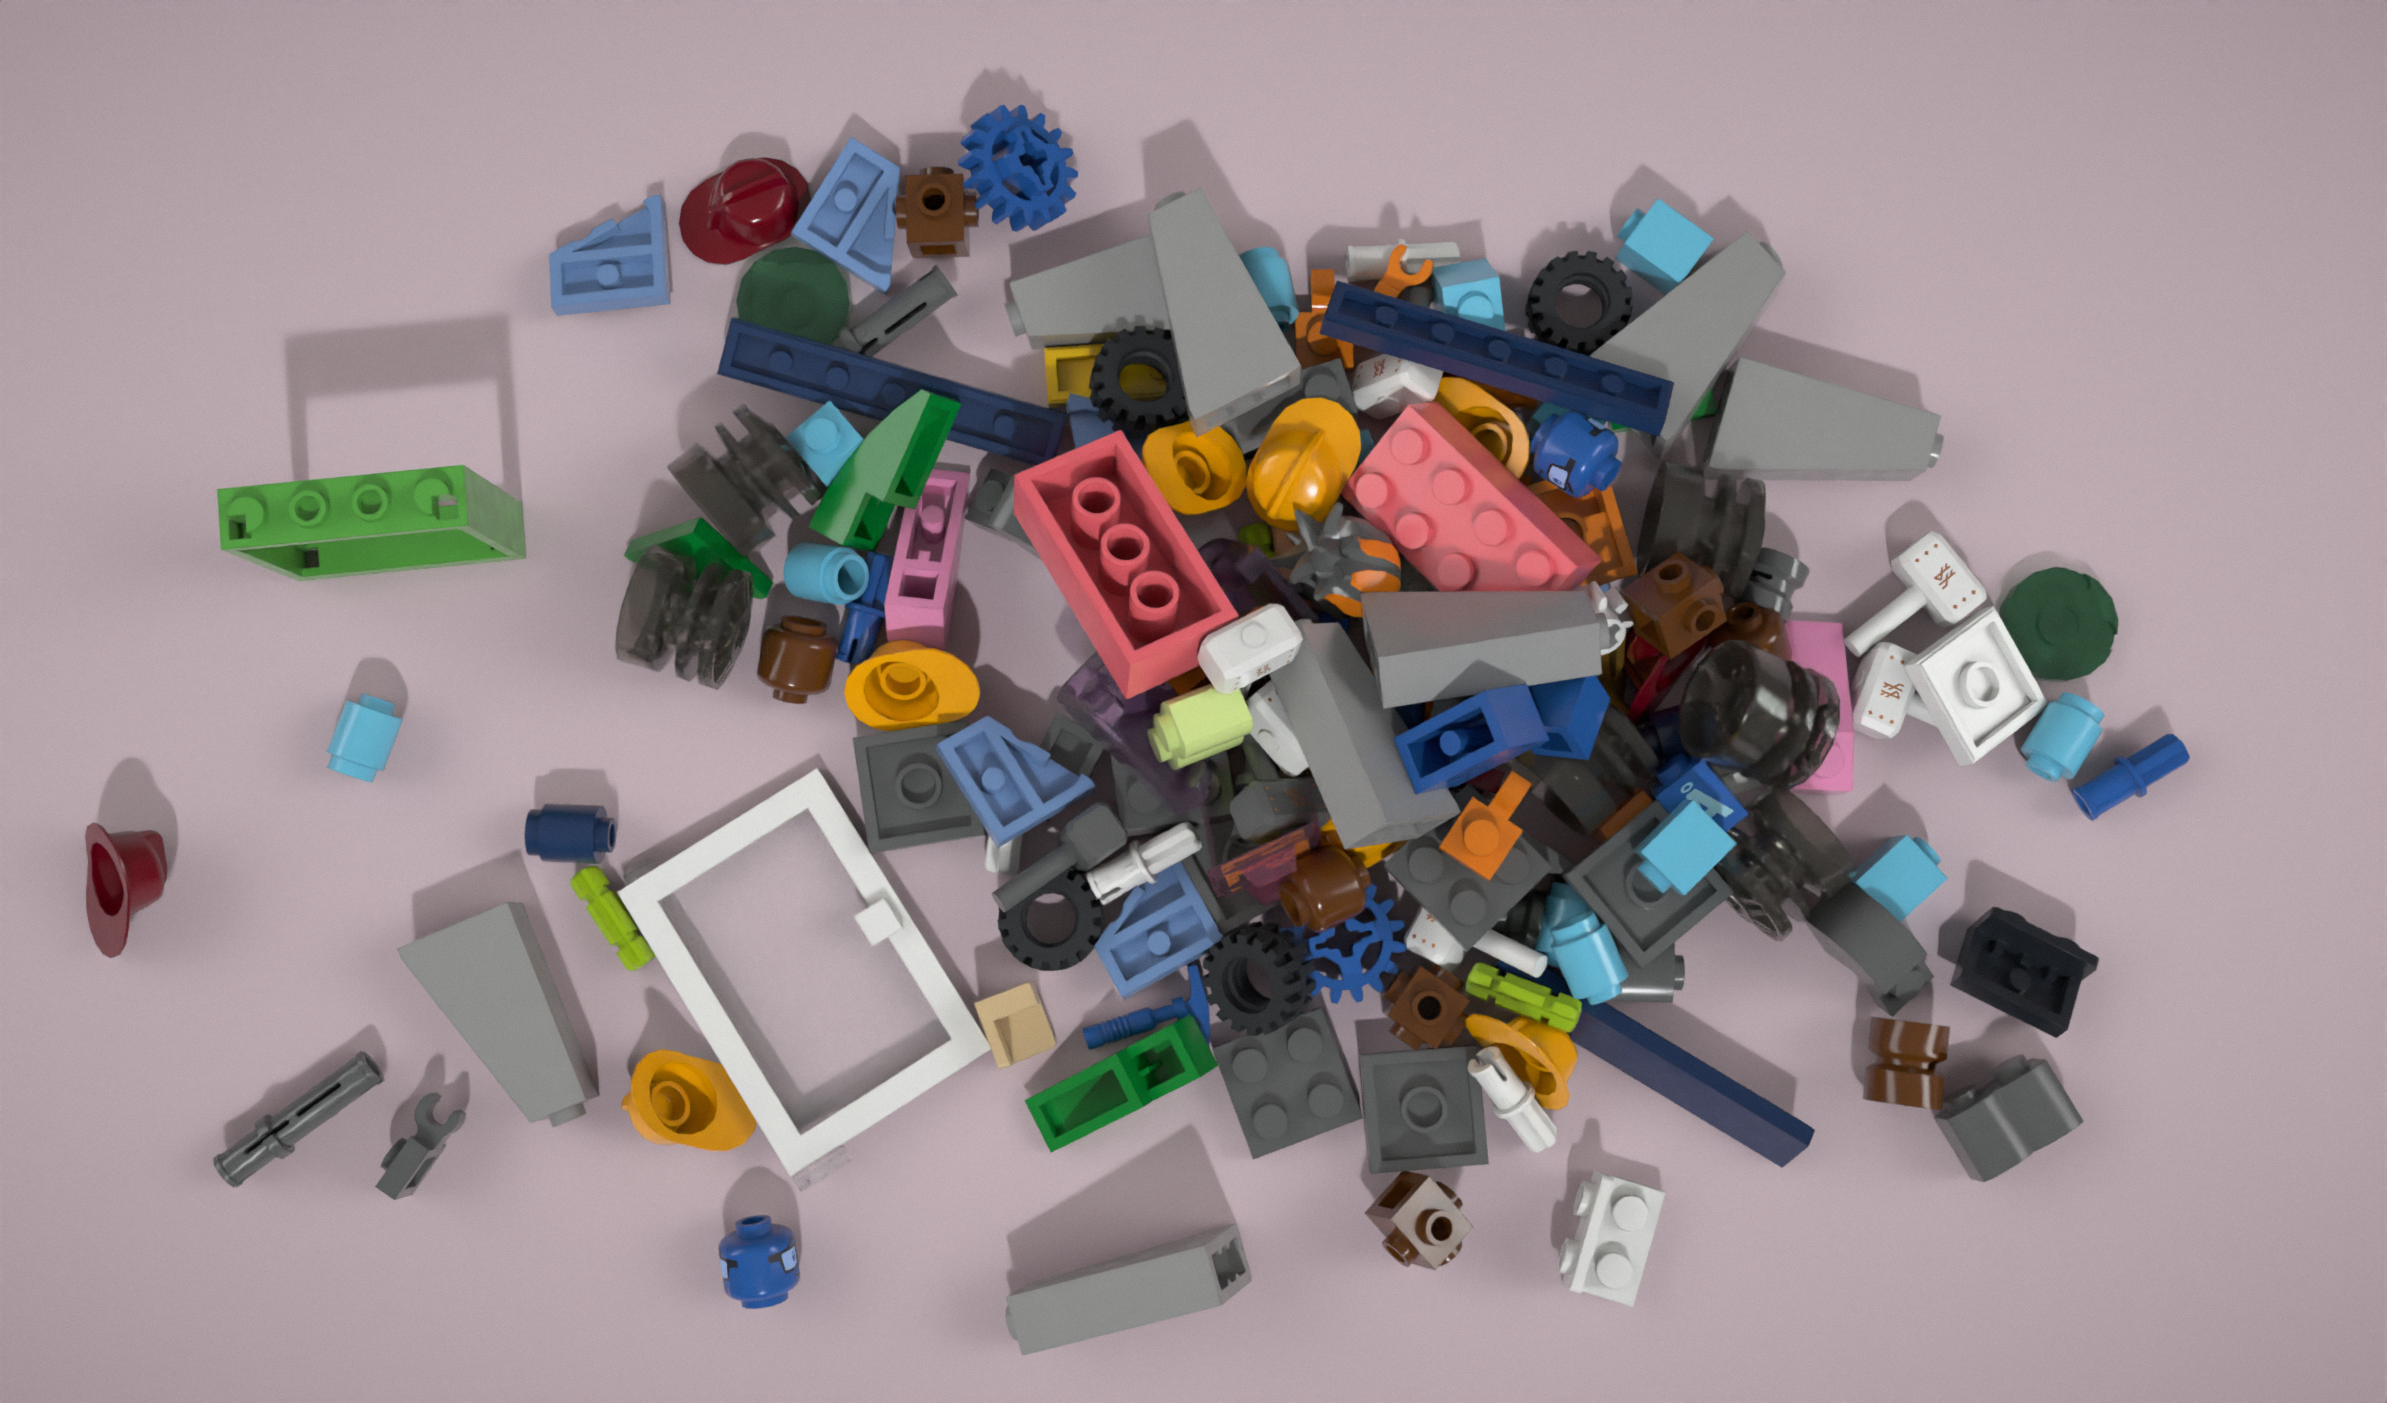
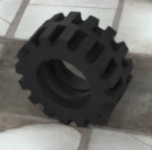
M1578 250L1567 252L1563 258L1557 256L1552 259L1537 275L1528 294L1525 316L1529 317L1528 328L1530 333H1536L1538 336L1537 341L1590 356L1624 329L1631 317L1633 306H1630V301L1633 293L1631 287H1626L1625 281L1627 276L1621 269L1617 272L1612 267L1615 263L1608 257L1604 261L1597 259V252L1587 251L1585 255H1578ZM1572 284H1581L1591 288L1599 296L1602 303V314L1594 325L1586 328H1576L1566 324L1559 317L1556 311V296L1564 287Z
M1135 326L1133 333H1128L1126 329H1123L1116 333L1114 340L1109 338L1097 355L1089 381V388L1091 389L1090 400L1093 407L1098 406V417L1103 423L1108 420L1114 423L1113 431H1123V429L1131 431L1130 438L1140 439L1142 433L1150 435L1160 428L1177 425L1179 419H1182L1187 411L1172 338L1170 340L1163 338L1165 330L1155 327L1152 334L1146 333L1145 326ZM1130 364L1151 366L1162 374L1166 382V392L1156 401L1142 402L1133 399L1120 386L1119 374L1124 367Z
M1070 869L1059 874L1007 912H1003L1000 907L998 908V929L1006 948L1021 963L1041 971L1064 970L1083 961L1095 948L1094 945L1100 938L1103 929L1104 917L1100 898L1097 899L1089 882L1084 877ZM1055 893L1062 895L1070 901L1075 910L1076 922L1073 931L1066 939L1059 943L1047 944L1040 942L1032 936L1027 927L1026 916L1029 906L1036 898L1044 894Z
M1260 921L1244 926L1215 943L1209 950L1212 955L1204 960L1202 968L1208 970L1209 973L1202 977L1203 987H1210L1212 992L1206 996L1210 1006L1218 1005L1220 1008L1216 1014L1222 1022L1231 1019V1029L1238 1033L1246 1028L1248 1036L1272 1033L1302 1014L1303 1010L1310 1005L1313 999L1308 995L1316 988V980L1308 976V974L1315 971L1313 961L1304 960L1303 954L1308 950L1303 943L1296 946L1292 942L1295 934L1288 929L1278 933L1279 924L1269 922L1262 926ZM1247 959L1254 960L1268 975L1272 987L1271 998L1260 994L1249 981L1246 971Z

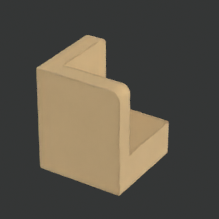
M1033 981L974 1003L999 1070L1056 1046L1055 1037Z

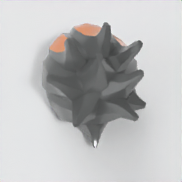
M1339 502L1330 510L1325 523H1319L1300 509L1295 510L1294 514L1301 536L1287 532L1286 536L1295 547L1282 555L1268 559V566L1285 567L1293 570L1288 579V582L1291 584L1286 591L1289 598L1309 600L1318 611L1337 620H1346L1351 617H1362L1360 594L1400 591L1401 561L1398 551L1383 531L1366 520L1353 516H1342L1343 504Z

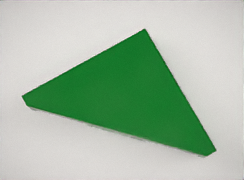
M702 517L633 539L624 554L629 561L757 599L767 598L773 585V581Z

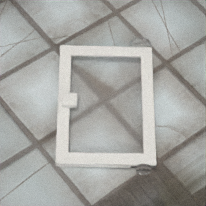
M818 768L659 867L652 858L636 865L623 875L628 886L618 891V895L786 1171L793 1178L801 1192L823 1180L852 1160L843 1144L991 1050L984 1033L873 855L869 853L868 847Z

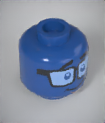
M1573 410L1565 412L1561 416L1555 413L1548 417L1536 432L1530 446V452L1535 455V472L1574 498L1586 496L1595 488L1600 491L1606 490L1616 478L1622 464L1620 460L1615 458L1619 443L1617 436L1586 414Z
M755 1215L738 1220L735 1223L736 1230L726 1235L718 1245L726 1295L741 1301L742 1307L747 1309L772 1307L788 1299V1291L792 1290L800 1280L796 1243L792 1230L781 1224H772L771 1217L768 1215Z

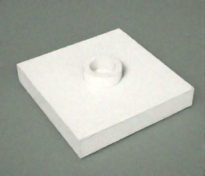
M1994 606L1978 610L1903 666L1959 766L1974 764L2048 705L2046 698Z

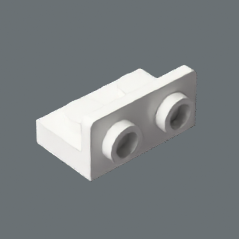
M1594 1170L1591 1182L1582 1181L1575 1199L1574 1215L1580 1216L1575 1238H1566L1560 1251L1557 1272L1564 1274L1562 1284L1568 1290L1579 1294L1585 1292L1633 1307L1665 1192Z

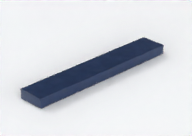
M1337 281L1319 333L1655 436H1660L1665 424L1674 382L1341 281Z
M736 317L731 318L717 372L718 375L823 405L831 401L837 409L883 421L894 409L923 389L961 403L946 440L1032 465H1039L1057 456L1068 413Z
M1497 958L1491 964L1492 967L1500 969L1499 976L1505 977L1508 972L1552 989V996L1558 997L1560 992L1572 996L1565 978L1547 967L1539 977L1535 978ZM1587 998L1579 999L1582 1002L1579 1021L1572 1032H1566L1574 1043L1781 1168L1809 1147L1815 1130L1808 1124L1609 1004L1602 1002L1590 1005Z

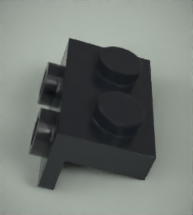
M1992 907L1967 928L1950 986L2057 1038L2068 1030L2081 981L2097 970L2099 958L2081 949L2074 941L2064 937H2057L2027 922L2018 913L2003 910L1999 907Z

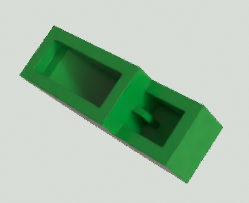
M921 389L894 409L867 435L844 463L825 492L808 527L842 546L875 552L895 505L911 509L916 508L961 403Z
M1191 1013L1024 1101L1052 1153L1202 1077L1219 1065Z

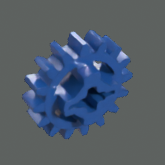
M1000 105L991 113H986L970 125L972 131L964 136L960 142L969 152L958 159V165L971 172V177L962 183L964 188H976L980 194L974 204L975 207L980 209L989 205L993 209L992 222L996 225L1009 217L1012 231L1018 232L1027 225L1032 231H1036L1063 215L1067 211L1064 204L1076 196V192L1067 184L1078 177L1077 170L1066 166L1065 160L1074 154L1072 148H1060L1057 143L1062 131L1057 128L1048 132L1044 128L1045 115L1041 112L1032 119H1028L1025 105H1019L1010 112L1005 105Z
M1371 883L1369 887L1365 888V909L1372 914L1375 920L1361 923L1351 918L1342 923L1345 931H1355L1356 933L1368 931L1367 936L1357 938V942L1349 945L1350 955L1342 957L1339 949H1329L1328 947L1315 948L1316 944L1326 942V938L1335 935L1334 927L1304 940L1303 932L1305 925L1299 928L1294 924V927L1279 929V933L1288 929L1295 934L1292 942L1296 946L1300 943L1304 944L1308 950L1303 954L1305 961L1323 956L1337 964L1341 980L1326 977L1316 969L1308 974L1309 978L1316 980V988L1309 995L1314 997L1324 986L1329 988L1331 1003L1338 1004L1342 996V990H1349L1354 1001L1361 1002L1363 1001L1362 986L1368 984L1375 991L1381 992L1384 990V987L1378 977L1382 971L1397 974L1400 970L1389 959L1391 952L1399 953L1406 951V945L1393 941L1392 934L1405 927L1403 920H1388L1386 914L1395 904L1392 899L1382 901L1379 904L1373 900L1376 893V885ZM1381 941L1380 951L1375 962L1366 972L1362 973L1363 969L1360 958L1368 944Z

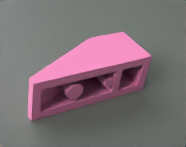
M933 469L916 508L905 507L884 603L887 643L906 639L919 642L927 648H935L941 651L946 649L955 601L965 525L964 517L966 515L970 486V473Z
M1787 620L1785 626L1792 650V658L1789 668L1780 679L1778 793L1836 796L1853 792L1854 727L1842 623Z

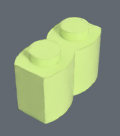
M1211 683L1162 702L1160 712L1153 717L1154 727L1148 729L1147 733L1157 760L1160 763L1168 761L1169 766L1173 770H1177L1241 745L1244 736L1252 732L1253 719L1240 689L1231 694H1220Z

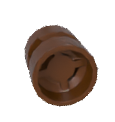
M1871 1017L1868 1049L1877 1056V1062L1866 1066L1863 1099L1942 1110L1945 1077L1936 1070V1066L1938 1063L1947 1060L1950 1027Z

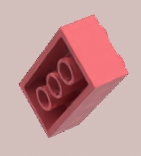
M1437 401L1409 404L1350 477L1340 493L1372 525L1383 531L1392 541L1394 547L1440 592L1571 591L1578 587L1602 560Z
M1121 430L1014 475V515L1126 700L1199 667L1197 657L1201 643L1206 636L1238 620L1239 615Z

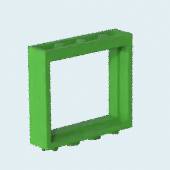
M465 465L217 489L221 550L297 581L526 559L522 502ZM453 500L457 502V505L439 506V501ZM318 549L319 567L307 568L306 552Z

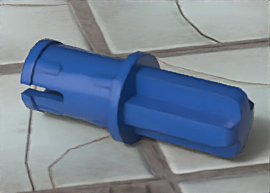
M868 552L864 561L869 570L868 585L865 592L859 598L845 604L844 608L849 610V614L836 653V660L848 664H859L869 659L873 654L882 620H886L884 603L894 560L892 556L879 552Z
M2166 734L2127 758L2122 755L2114 758V766L2082 786L2075 787L2071 790V793L2083 814L2089 820L2094 821L2099 815L2133 795L2139 798L2145 796L2148 786L2187 764L2190 756L2184 743L2174 734Z

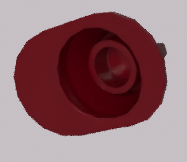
M767 157L738 160L723 172L702 182L689 193L681 207L679 219L682 240L693 255L707 263L728 265L742 261L791 236L792 230L811 201L807 182L796 168L783 160Z
M1633 626L1626 633L1624 669L1637 688L1638 693L1627 716L1628 727L1633 729L1638 727L1645 721L1646 714L1653 713L1682 674L1710 647L1709 634L1670 660L1636 634Z
M94 822L87 826L85 833L88 857L86 911L95 944L103 955L114 958L121 955L126 946L130 916L150 906L162 897L164 884L167 880V861L163 837L157 831L107 833L101 825Z

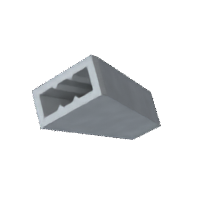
M1198 188L1188 194L1182 191L1175 192L1163 198L1157 203L1154 211L1148 213L1150 236L1190 425L1195 436L1199 437L1300 385L1301 365L1202 189Z
M1748 231L1590 355V357L1674 382L1666 421L1660 436L1630 428L1659 460L1669 452L1768 308L1785 276L1786 271L1782 268V261L1776 251L1765 242L1758 243Z
M1150 235L1009 283L1014 301L1004 305L1015 337L1027 334L1032 350L1104 344L1109 338L1114 340L1116 333L1123 329H1126L1128 333H1133L1135 326H1145L1146 333L1152 334L1155 327L1165 330L1163 338H1172Z
M1739 357L1727 371L1717 406V414L1713 420L1698 477L1707 480L1911 481L1925 472L1927 467L1933 468L1939 458L1944 440L1943 435L1937 434L1941 415Z
M1586 591L1368 592L1360 594L1365 645L1383 709L1479 694L1489 689L1520 684L1530 686L1602 674L1601 650L1610 648V634L1606 616L1603 612L1595 613Z
M1311 619L1295 621L1294 623L1300 630L1303 638L1298 654L1292 662L1269 673L1344 849L1417 839L1461 813L1455 799L1447 788L1421 794L1415 793L1394 741L1396 736L1409 729L1394 707L1383 709L1375 677L1339 623L1313 624Z
M503 903L397 948L401 960L530 1123L549 1118L552 1127H556L587 1114L583 1103L599 1097V1093L523 903Z
M1235 1223L1026 1284L1006 1297L1008 1303L1006 1308V1324L1009 1333L1014 1340H1018L1023 1356L1222 1306L1252 1281L1237 1225Z

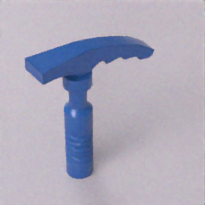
M1197 964L1187 966L1191 986L1190 997L1187 1001L1183 999V996L1171 999L1172 1004L1152 1010L1146 1007L1122 1017L1118 1016L1117 1019L1112 1018L1111 1021L1106 1020V1022H1101L1100 1024L1097 1023L1084 1027L1082 1029L1088 1049L1092 1050L1105 1044L1116 1042V1040L1120 1041L1122 1038L1126 1039L1128 1036L1132 1037L1133 1035L1154 1030L1158 1023L1174 1018L1179 1020L1191 1013L1209 1046V1006Z

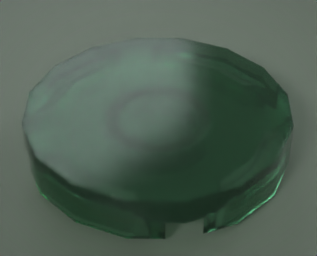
M800 247L773 250L756 260L741 279L736 299L740 319L826 344H831L838 339L837 332L844 326L848 327L853 309L849 286L837 266L819 252Z
M2052 567L2027 575L2009 590L2000 607L1999 616L2033 677L2037 680L2062 683L2087 676L2105 663L2113 650L2111 647L2114 643V635L2118 634L2119 623L2113 599L2098 580L2085 573L2080 574L2077 571L2068 570L2070 568Z

